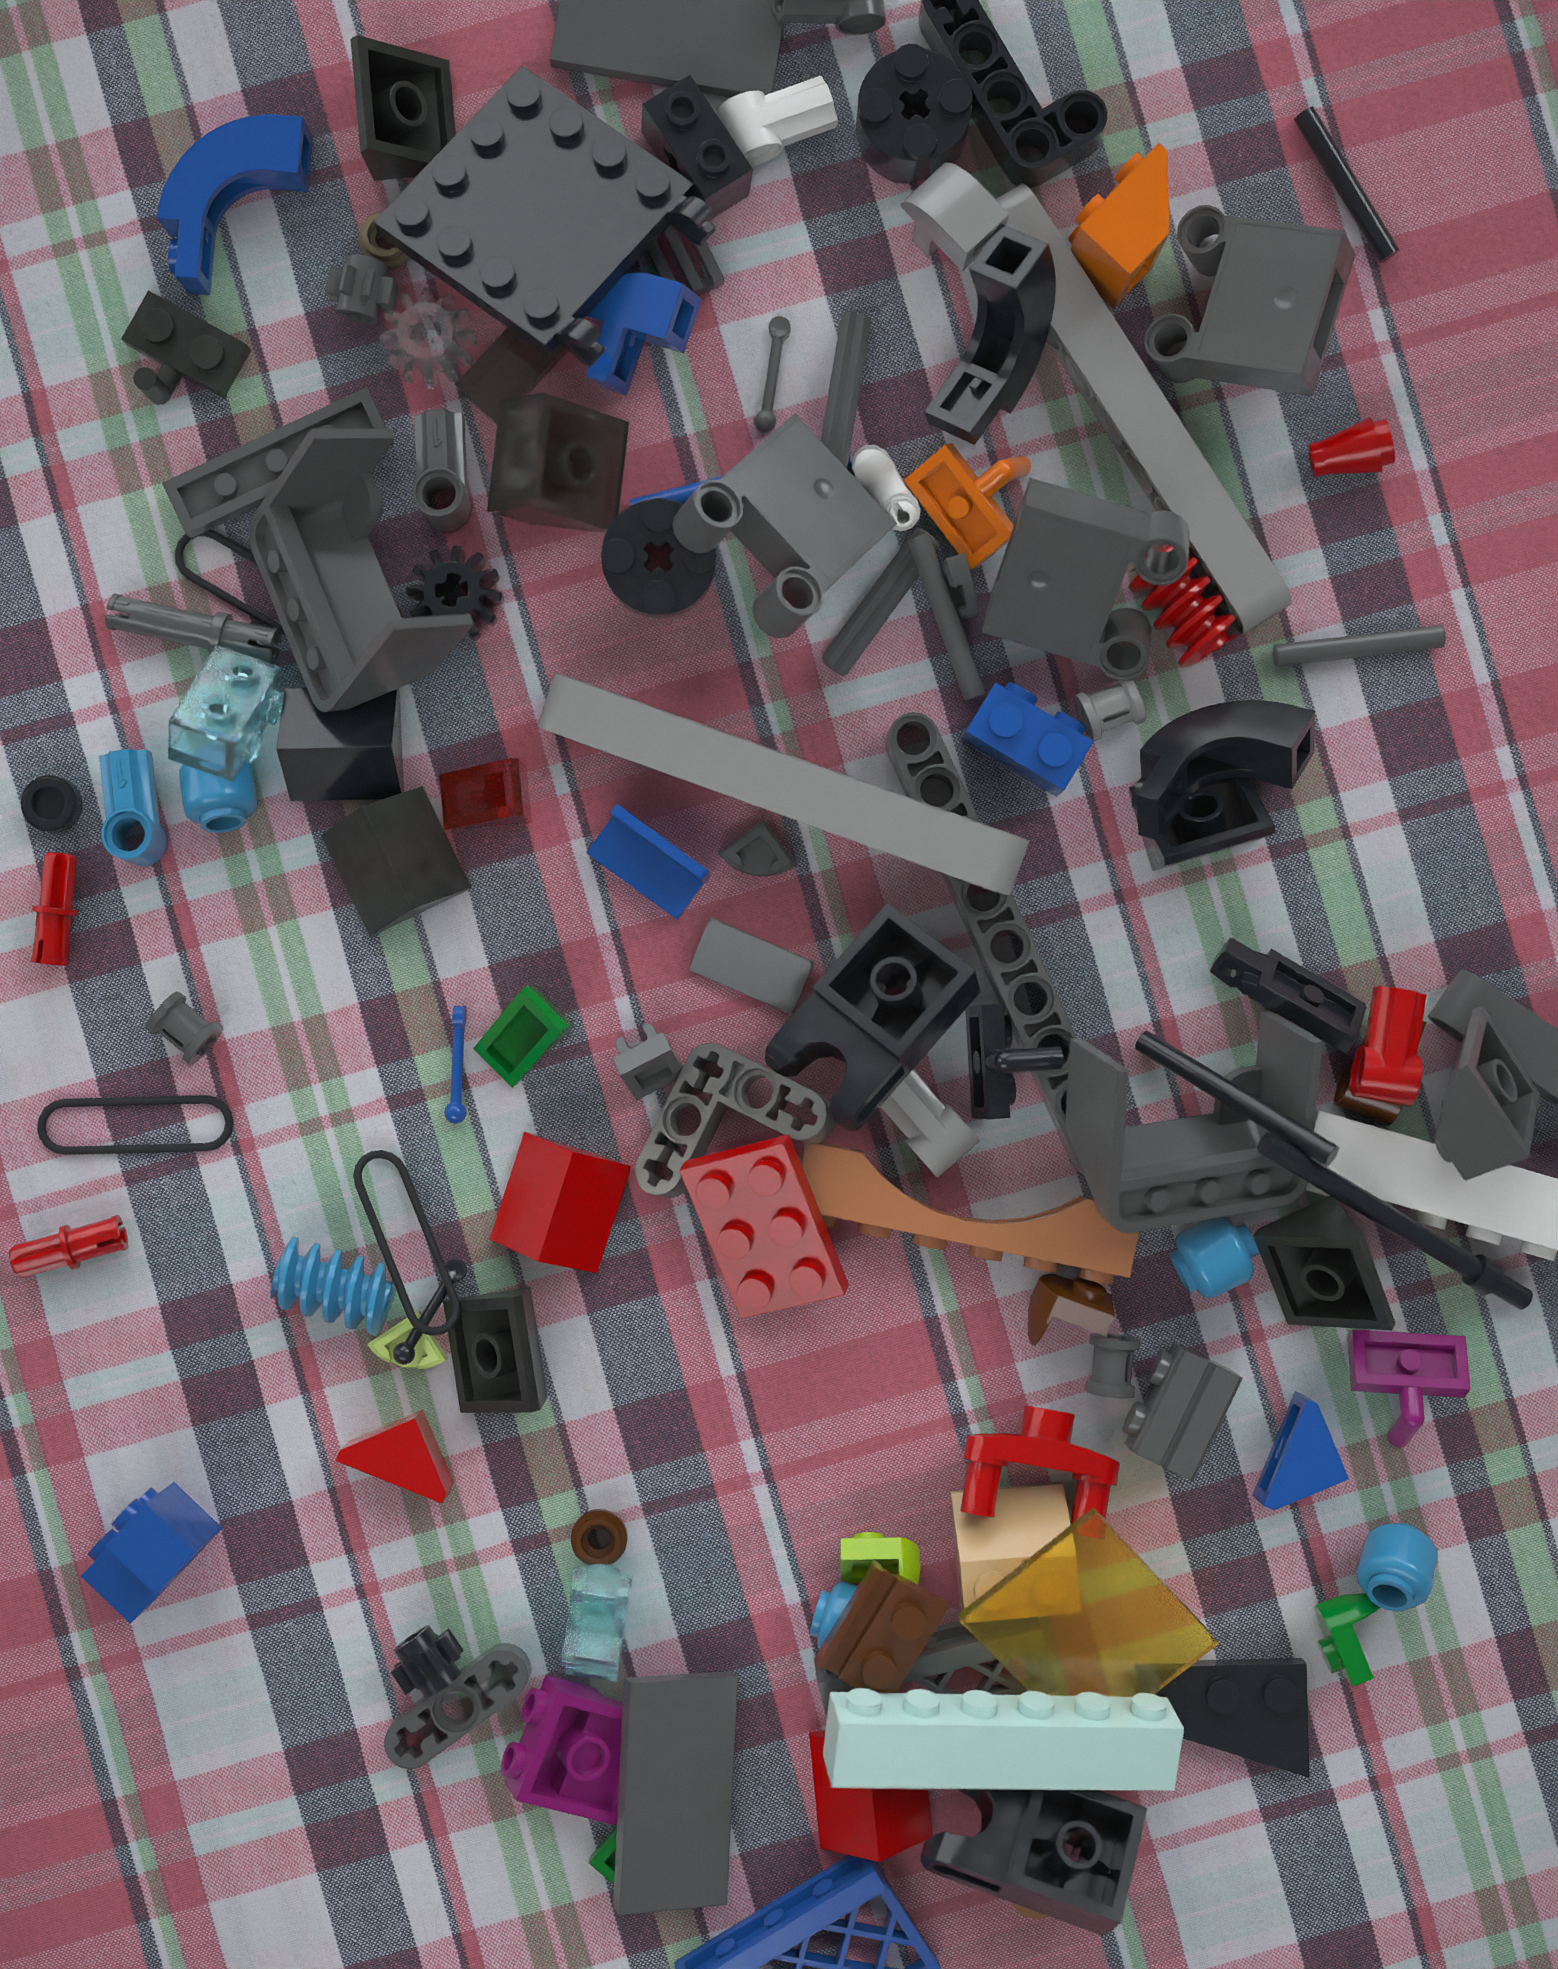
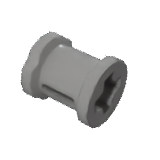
M1133 679L1119 680L1117 685L1089 696L1084 692L1074 696L1079 719L1086 727L1085 732L1088 738L1094 742L1102 738V732L1130 721H1133L1136 725L1145 722V707Z

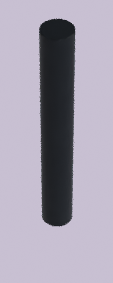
M1311 106L1294 118L1296 125L1378 261L1382 263L1398 253L1400 249L1315 108Z

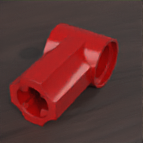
M1373 987L1364 1045L1358 1048L1351 1069L1350 1092L1352 1096L1409 1107L1414 1104L1419 1093L1423 1071L1422 1059L1417 1055L1426 994L1402 988Z

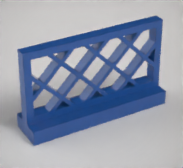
M850 1855L674 1962L675 1969H761L763 1965L773 1959L793 1963L792 1969H802L803 1965L822 1969H898L884 1966L891 1942L912 1946L920 1956L919 1960L904 1969H941L938 1958L884 1876L879 1862ZM880 1894L889 1908L884 1927L856 1922L859 1907ZM896 1920L902 1930L894 1929ZM822 1929L841 1933L836 1956L807 1951L810 1937ZM851 1935L880 1940L874 1964L846 1959Z

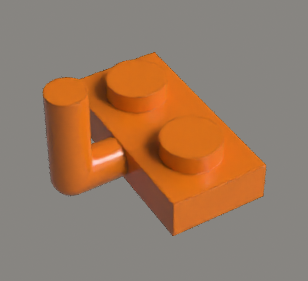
M949 443L941 447L903 481L958 554L965 553L969 568L973 570L982 565L1008 543L1014 526L992 495L1009 481L1026 477L1030 473L1031 463L1023 455L997 461L980 477H977L953 443Z

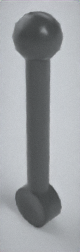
M783 316L774 317L769 323V335L772 338L762 408L754 418L755 427L763 433L771 431L776 425V418L772 410L783 341L791 333V324Z

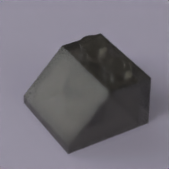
M544 392L500 399L487 512L531 525L606 533L613 520L619 515L629 422Z

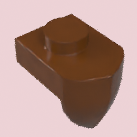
M1057 1274L1042 1275L1037 1281L1029 1303L1027 1323L1029 1342L1036 1346L1044 1335L1052 1317L1107 1336L1115 1318L1112 1295L1108 1294L1102 1285L1080 1277L1075 1278L1073 1281Z

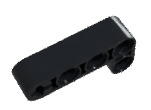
M921 0L918 22L921 33L932 51L938 52L950 59L965 76L973 93L971 118L1003 173L1012 184L1018 186L1024 183L1029 188L1039 186L1095 152L1105 129L1108 114L1104 101L1097 94L1088 90H1077L1042 109L979 0ZM941 5V8L935 9L936 6ZM953 8L955 9L954 18H952L949 12ZM967 50H976L981 52L987 61L979 65H971L965 62L960 54ZM995 98H1005L1014 105L1015 110L1007 114L998 113L989 106L988 102ZM1071 118H1081L1088 122L1092 131L1085 134H1077L1068 128L1065 121ZM1025 145L1034 146L1041 151L1044 158L1037 162H1027L1018 155L1017 149Z

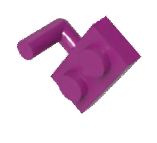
M1352 1329L1347 1337L1351 1391L1399 1394L1401 1414L1387 1433L1388 1441L1397 1448L1405 1447L1424 1423L1423 1395L1465 1398L1471 1390L1466 1336Z

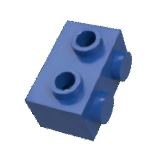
M995 682L961 740L1057 797L1066 789L1094 741L1083 735L1086 727L1073 717L1059 711L1053 717L1034 706L1038 700L1037 697L1023 687L1012 682H1008L1007 686L1003 687Z

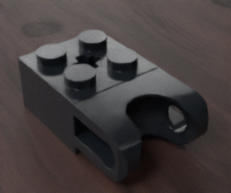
M887 902L812 987L813 993L775 1034L766 1047L765 1062L776 1073L786 1077L797 1076L804 1068L819 1058L833 1057L846 1063L847 1074L832 1097L831 1111L834 1121L847 1131H856L873 1116L980 994L981 990L976 972ZM905 984L907 986V989L899 995L891 996L888 994V990L894 985L900 990Z
M956 1789L975 1801L981 1813V1830L974 1837L955 1835L948 1832L933 1835L924 1843L920 1856L924 1869L1102 1936L1121 1924L1147 1813L1146 1807L1099 1790ZM1065 1842L1073 1846L1071 1855L1078 1856L1076 1862L1070 1860L1064 1853L1062 1845Z

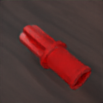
M49 852L44 856L39 905H32V911L37 912L35 939L31 956L32 963L69 966V942L73 916H78L79 910L72 909L77 859L72 854Z
M114 1215L109 1219L71 1229L68 1225H63L59 1228V1233L14 1245L9 1250L12 1270L21 1278L67 1265L70 1269L74 1270L80 1267V1262L117 1251H126L128 1249L127 1232L125 1227L120 1229L118 1227L123 1225V1221L119 1215Z

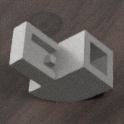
M944 163L900 204L903 210L916 222L912 241L928 257L939 247L962 272L973 263L999 225L1007 224L1009 213L973 176L952 163Z

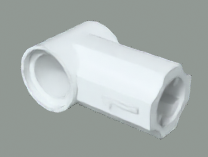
M822 75L767 95L758 90L744 92L731 97L719 106L717 110L719 119L751 167L761 165L773 159L782 152L783 146L837 128L838 124L834 101Z

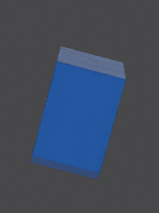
M1296 1391L1252 1494L1263 1506L1272 1510L1279 1509L1349 1480L1319 1405L1306 1395Z

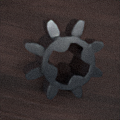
M426 1625L407 1637L393 1650L400 1662L394 1665L395 1669L390 1673L405 1695L416 1688L427 1699L447 1687L461 1674L455 1661L461 1658L460 1654L464 1650L449 1628L438 1635L434 1633L430 1625Z

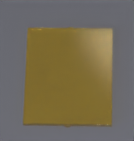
M1094 1507L1029 1559L1023 1560L1020 1566L958 1614L960 1622L1028 1691H1038L1049 1696H1077L1082 1692H1095L1103 1696L1133 1697L1138 1693L1156 1694L1219 1644L1216 1637Z

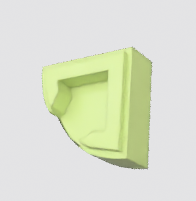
M416 1311L415 1314L419 1319L420 1314L418 1313V1311ZM405 1318L367 1344L382 1360L405 1368L426 1369L438 1365L448 1358L434 1336L422 1334L414 1348V1360L407 1365L397 1363L393 1357L394 1347L401 1342H405L413 1329L408 1318Z

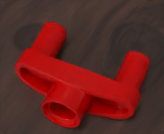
M1025 1405L1020 1434L981 1433L967 1435L963 1459L968 1460L960 1511L994 1518L1002 1466L1008 1467L1009 1461L1072 1472V1478L1077 1479L1070 1522L1071 1531L1104 1537L1111 1485L1117 1486L1120 1462L1087 1448L1071 1444L1075 1414Z

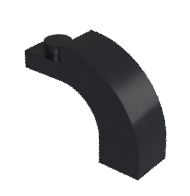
M1003 224L999 225L968 268L978 300L976 323L968 347L954 371L924 411L930 425L973 445L977 443L1001 409L1011 414L1025 392L1042 355L1055 304L1056 275L1049 243Z
M1264 700L1231 701L1191 711L1163 726L1140 749L1141 778L1138 780L1132 795V808L1137 810L1138 835L1160 841L1186 799L1199 788L1218 780L1248 778L1293 789L1314 754L1315 711L1290 704Z

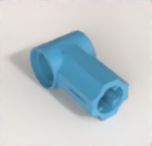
M124 749L110 751L105 755L99 756L106 815L101 831L104 847L111 855L135 866L155 864L163 857L167 849L168 837L159 819L152 752L149 750ZM143 825L145 831L144 841L137 849L128 851L125 845V837L128 831L134 826Z

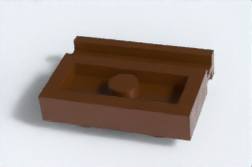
M873 1561L815 1656L816 1666L822 1670L826 1668L838 1675V1679L856 1689L865 1688L877 1693H897L948 1610L946 1600L898 1573L893 1574L882 1568L880 1563Z

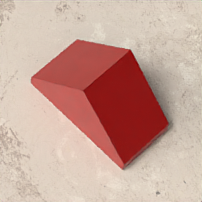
M423 1409L350 1440L340 1449L336 1458V1462L441 1504L449 1495L454 1484Z

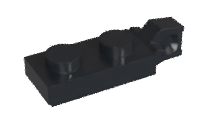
M1232 937L1228 939L1214 958L1209 972L1229 987H1237L1243 995H1248L1249 998L1260 1003L1267 1010L1279 1014L1345 1054L1356 1043L1367 1009L1366 1003L1273 949H1270L1267 954L1260 953Z

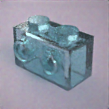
M216 645L169 718L168 759L233 782L244 763H253L258 756L263 741V731L267 724L275 725L281 716L282 702L285 693L279 691L281 667Z

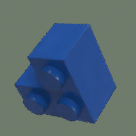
M175 1482L160 1493L151 1487L139 1499L133 1500L111 1523L118 1530V1533L112 1528L88 1552L87 1555L94 1562L81 1577L131 1624L223 1528Z

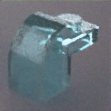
M592 1564L587 1568L574 1567L570 1588V1610L562 1650L561 1674L618 1681L632 1591V1574L621 1573L619 1569L605 1564Z

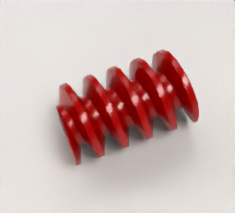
M1167 544L1158 552H1167L1174 548ZM1196 556L1188 558L1186 571L1181 578L1171 584H1151L1143 580L1137 573L1128 587L1133 593L1150 590L1141 604L1143 611L1147 612L1162 608L1163 611L1153 624L1156 630L1175 628L1166 641L1165 645L1167 648L1174 649L1183 646L1188 648L1178 661L1180 668L1195 665L1240 635L1228 636L1226 634V631L1236 619L1233 613L1215 617L1213 614L1223 600L1221 594L1206 598L1202 597L1201 593L1211 581L1210 577L1206 575L1190 579L1188 576L1199 561Z

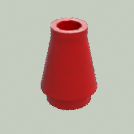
M1368 417L1319 442L1307 444L1314 478L1332 474L1381 473L1382 466L1395 463L1393 439L1386 419L1373 422L1372 418Z

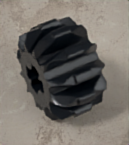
M461 546L452 547L450 562H445L438 550H432L430 552V559L435 567L431 571L419 564H416L413 568L414 574L424 584L411 585L406 588V594L409 598L421 601L410 610L411 616L417 618L470 614L474 625L467 633L473 640L479 639L481 633L475 622L482 619L488 625L494 626L498 621L496 615L486 608V605H500L504 603L502 592L489 589L500 580L497 570L487 569L482 571L486 559L479 552L473 554L465 563V554ZM454 584H460L468 595L458 597L456 606L452 607L443 594L453 593Z

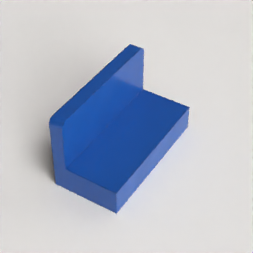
M616 804L610 812L612 818L586 853L678 920L711 876L710 872L620 805Z

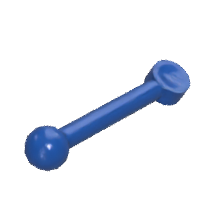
M454 1006L452 1014L450 1103L445 1107L444 1114L445 1118L454 1124L462 1122L467 1114L465 1106L461 1103L466 1006Z

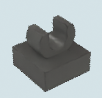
M649 1023L642 1026L647 1040L631 1049L622 1036L616 1039V1049L619 1055L612 1058L621 1078L636 1100L676 1081L683 1068L663 1032L658 1034Z

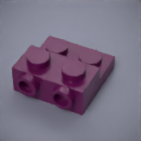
M545 1675L541 1688H531L525 1697L522 1707V1720L527 1724L519 1743L510 1742L502 1757L501 1774L505 1777L504 1783L514 1799L519 1802L617 1826L623 1702L603 1697L597 1688Z

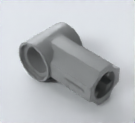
M914 1069L881 1105V1108L907 1136L904 1141L937 1178L980 1142L947 1103L943 1105L930 1090V1087Z

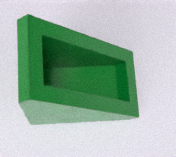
M527 985L518 993L473 1049L513 1088L575 1026L536 987Z

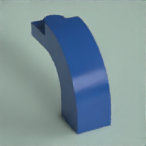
M263 114L233 120L217 127L197 140L176 163L163 188L157 219L171 237H178V239H171L168 264L170 272L175 274V278L188 294H211L216 232L222 217L236 201L260 190L309 192L313 136L303 116Z

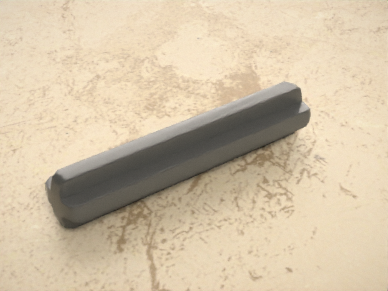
M853 311L845 312L841 317L820 440L845 468L848 465L871 326V319L868 315Z
M921 528L914 529L908 539L927 531ZM929 534L935 552H937L939 548V542L936 540L935 537ZM907 540L823 654L822 661L835 673L842 676L849 673L919 577V572Z

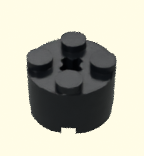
M911 43L902 45L897 51L884 56L872 66L861 84L858 95L856 133L862 157L877 174L895 183L908 184V181L928 179L944 163H956L965 145L972 112L973 95L971 87L961 70L944 55ZM905 114L910 116L916 114L910 120L903 117Z
M659 497L635 503L623 510L613 520L605 534L602 544L601 562L606 581L615 597L626 608L639 615L651 618H668L682 615L694 608L705 597L712 584L716 568V548L707 553H696L680 544L674 534L673 519L678 510L683 506L682 503ZM652 547L658 551L668 547L672 550L669 556L672 569L665 572L662 568L658 567L650 572L646 569L650 562L646 552Z

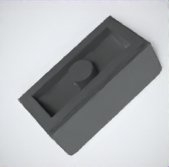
M710 917L689 970L792 1014L814 961Z

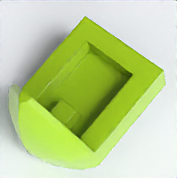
M862 1532L854 1535L852 1538L840 1539V1582L860 1583L872 1562L876 1561L881 1564L882 1568L893 1574L898 1573L918 1585L921 1572L920 1549L911 1540L902 1537L885 1538L882 1534L876 1532Z

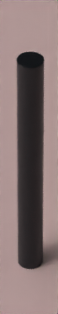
M1144 1031L1138 1038L1135 1050L1323 1165L1329 1166L1337 1156L1339 1146L1151 1032Z

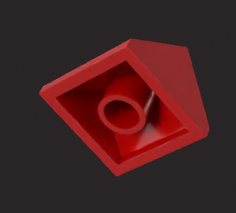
M525 1131L490 1240L537 1262L597 1274L632 1165Z
M826 1730L809 1732L820 1849L880 1862L933 1836L928 1788H832L823 1757Z

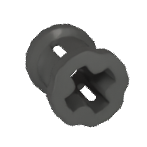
M176 991L165 999L152 1014L145 1029L151 1034H161L184 1053L183 1061L191 1066L198 1062L212 1048L220 1037L223 1026L217 1021L209 1023L185 1003L187 998L182 993Z
M1096 1332L1091 1333L1089 1343L1094 1346L1092 1376L1090 1380L1086 1381L1085 1385L1086 1392L1103 1397L1134 1398L1136 1388L1131 1385L1134 1351L1140 1349L1141 1339L1115 1333H1108L1107 1336Z

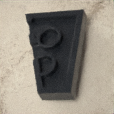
M1302 1658L1133 1661L1134 1695L1138 1693H1151L1159 1697H1167L1184 1727L1183 1739L1309 1778L1307 1664Z

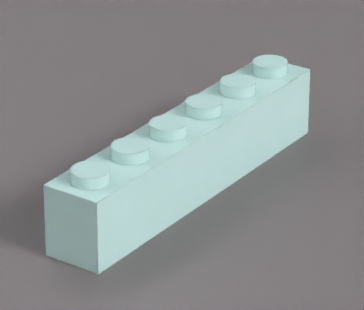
M857 1688L850 1692H830L823 1757L832 1788L1174 1791L1184 1727L1168 1698L1159 1697L1151 1693H1138L1133 1697L1103 1696L1095 1692H1082L1077 1696H1049L1038 1691H1027L1021 1695H992L981 1690H971L964 1694H935L923 1689H914L907 1693H877L870 1689Z

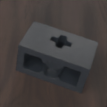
M691 75L642 104L641 133L660 161L694 183L695 196L713 209V214L706 221L711 220L749 196L753 168Z

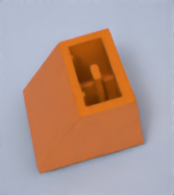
M1160 143L1145 158L1137 152L1124 164L1114 178L1117 185L1106 199L1097 194L1086 204L1075 219L1078 226L1068 238L1072 243L1071 252L1100 297L1113 309L1153 268L1170 233L1167 150Z

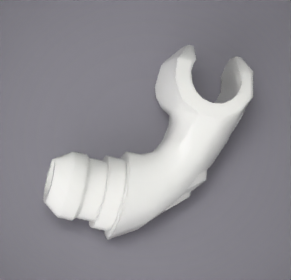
M875 444L864 445L855 452L852 458V469L856 480L897 523L892 528L893 530L906 531L913 528L919 520L921 511L917 499L903 481L894 461L886 450Z

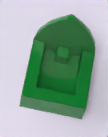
M1365 1593L1341 1595L1315 1605V1613L1325 1635V1638L1317 1641L1322 1657L1329 1671L1332 1674L1339 1671L1352 1687L1374 1679L1352 1624L1365 1619L1381 1608L1374 1604Z

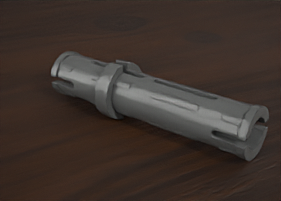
M116 593L110 597L106 609L129 614V616L105 614V623L109 630H121L206 648L210 655L221 658L229 653L274 664L279 654V648L257 643V641L273 644V642L281 643V631L279 628H268L234 621L233 616L228 613L217 612L215 616L123 597Z

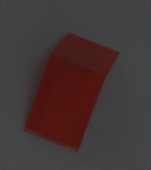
M507 758L439 774L444 830L532 823L527 767L519 758Z

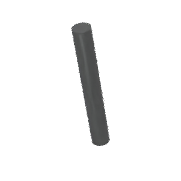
M929 532L908 539L907 542L964 700H969L986 692Z
M1443 625L1275 644L1273 646V659L1275 666L1281 667L1442 648L1446 643V635Z

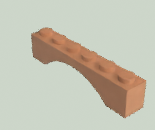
M823 1142L804 1144L801 1165L826 1227H835L836 1218L859 1222L857 1232L874 1237L890 1239L893 1229L913 1233L912 1243L923 1247L946 1250L947 1241L970 1245L968 1255L986 1260L1001 1262L1003 1252L1025 1256L1023 1266L1040 1271L1057 1273L1058 1265L1064 1264L1081 1268L1079 1277L1094 1282L1113 1284L1114 1275L1130 1278L1139 1232L1123 1233L1118 1231L1101 1217L1092 1197L1079 1195L1056 1208L1026 1217L997 1220L961 1217L932 1208L902 1192L877 1171L861 1150Z

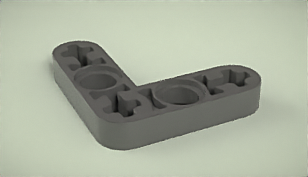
M711 1042L701 1044L693 1049L687 1057L637 1161L635 1168L636 1179L639 1186L645 1192L669 1199L683 1194L687 1188L680 1174V1168L686 1160L705 1155L728 1106L784 1135L789 1134L792 1139L807 1144L820 1143L829 1137L836 1124L831 1111V1101L824 1095L722 1045ZM708 1061L717 1063L719 1067L724 1069L719 1079L710 1077L704 1071ZM767 1078L772 1084V1097L767 1105L755 1109L748 1101L749 1087L757 1079ZM693 1088L711 1095L710 1103L702 1098L690 1095ZM789 1101L805 1109L812 1107L811 1111L818 1116L815 1125L805 1124L803 1126L801 1119L784 1112L783 1110L787 1102ZM695 1105L701 1113L700 1126L692 1135L683 1136L677 1127L678 1116L686 1107ZM668 1139L674 1143L687 1146L685 1154L666 1146ZM659 1162L668 1164L667 1167L674 1171L670 1181L662 1180L661 1176L655 1172Z

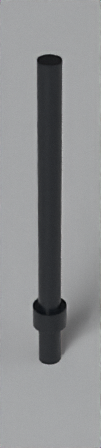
M1271 1132L1264 1134L1257 1145L1258 1153L1462 1275L1463 1282L1484 1295L1492 1293L1519 1310L1527 1308L1533 1298L1532 1291L1506 1276L1501 1265L1483 1254L1473 1256Z

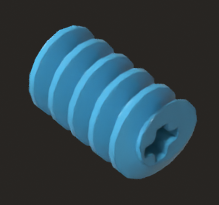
M293 1236L285 1246L278 1261L270 1290V1298L272 1299L278 1292V1305L283 1310H290L300 1298V1311L302 1315L307 1317L313 1316L322 1304V1317L327 1323L335 1322L344 1310L345 1326L351 1330L356 1329L366 1316L367 1332L369 1335L376 1336L384 1327L396 1288L393 1281H386V1263L380 1262L369 1276L364 1274L363 1256L358 1255L348 1269L342 1268V1250L336 1249L325 1263L321 1261L319 1243H314L306 1255L301 1256L299 1255V1238Z

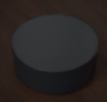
M45 775L34 779L26 786L21 797V810L27 822L34 828L45 832L60 833L70 829L77 823L82 813L83 802L79 790L73 783L58 776Z

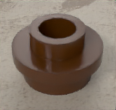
M606 1509L587 1511L578 1518L571 1532V1546L575 1555L583 1563L592 1567H605L615 1563L623 1555L628 1541L627 1528L622 1519L614 1512ZM598 1527L606 1529L610 1535L609 1543L604 1546L593 1544L589 1537L591 1530Z

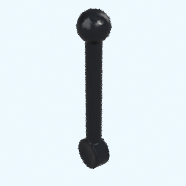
M452 1259L445 1264L453 1284L466 1276L467 1267L462 1260ZM443 1281L419 1318V1321L426 1326L429 1325L448 1294ZM414 1327L405 1342H401L394 1347L393 1357L401 1365H407L415 1358L414 1348L423 1333Z

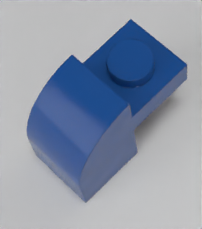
M647 273L622 275L620 280L586 316L601 327V336L596 342L605 348V352L588 368L586 377L606 390L627 396L644 342L684 354L702 299L680 282Z

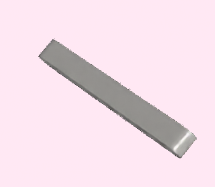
M1021 183L997 198L996 201L1009 213L1006 226L1049 243L1055 266L1056 294L1052 321L1046 341L1155 510L1172 511L1186 521L1190 531L1188 558L1196 556L1199 560L1193 569L1199 577L1206 575L1210 577L1211 581L1206 586L1211 596L1221 594L1223 600L1218 608L1223 615L1233 613L1236 619L1231 624L1232 628L1240 635L1246 634L1291 605L1292 599L1288 587L1032 190L1026 184Z
M559 673L554 674L537 727L1009 896L1011 895L1030 842L1025 838Z

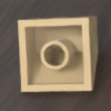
M1063 1482L999 1487L994 1518L960 1511L964 1490L950 1491L959 1600L965 1620L1080 1610L1076 1555Z

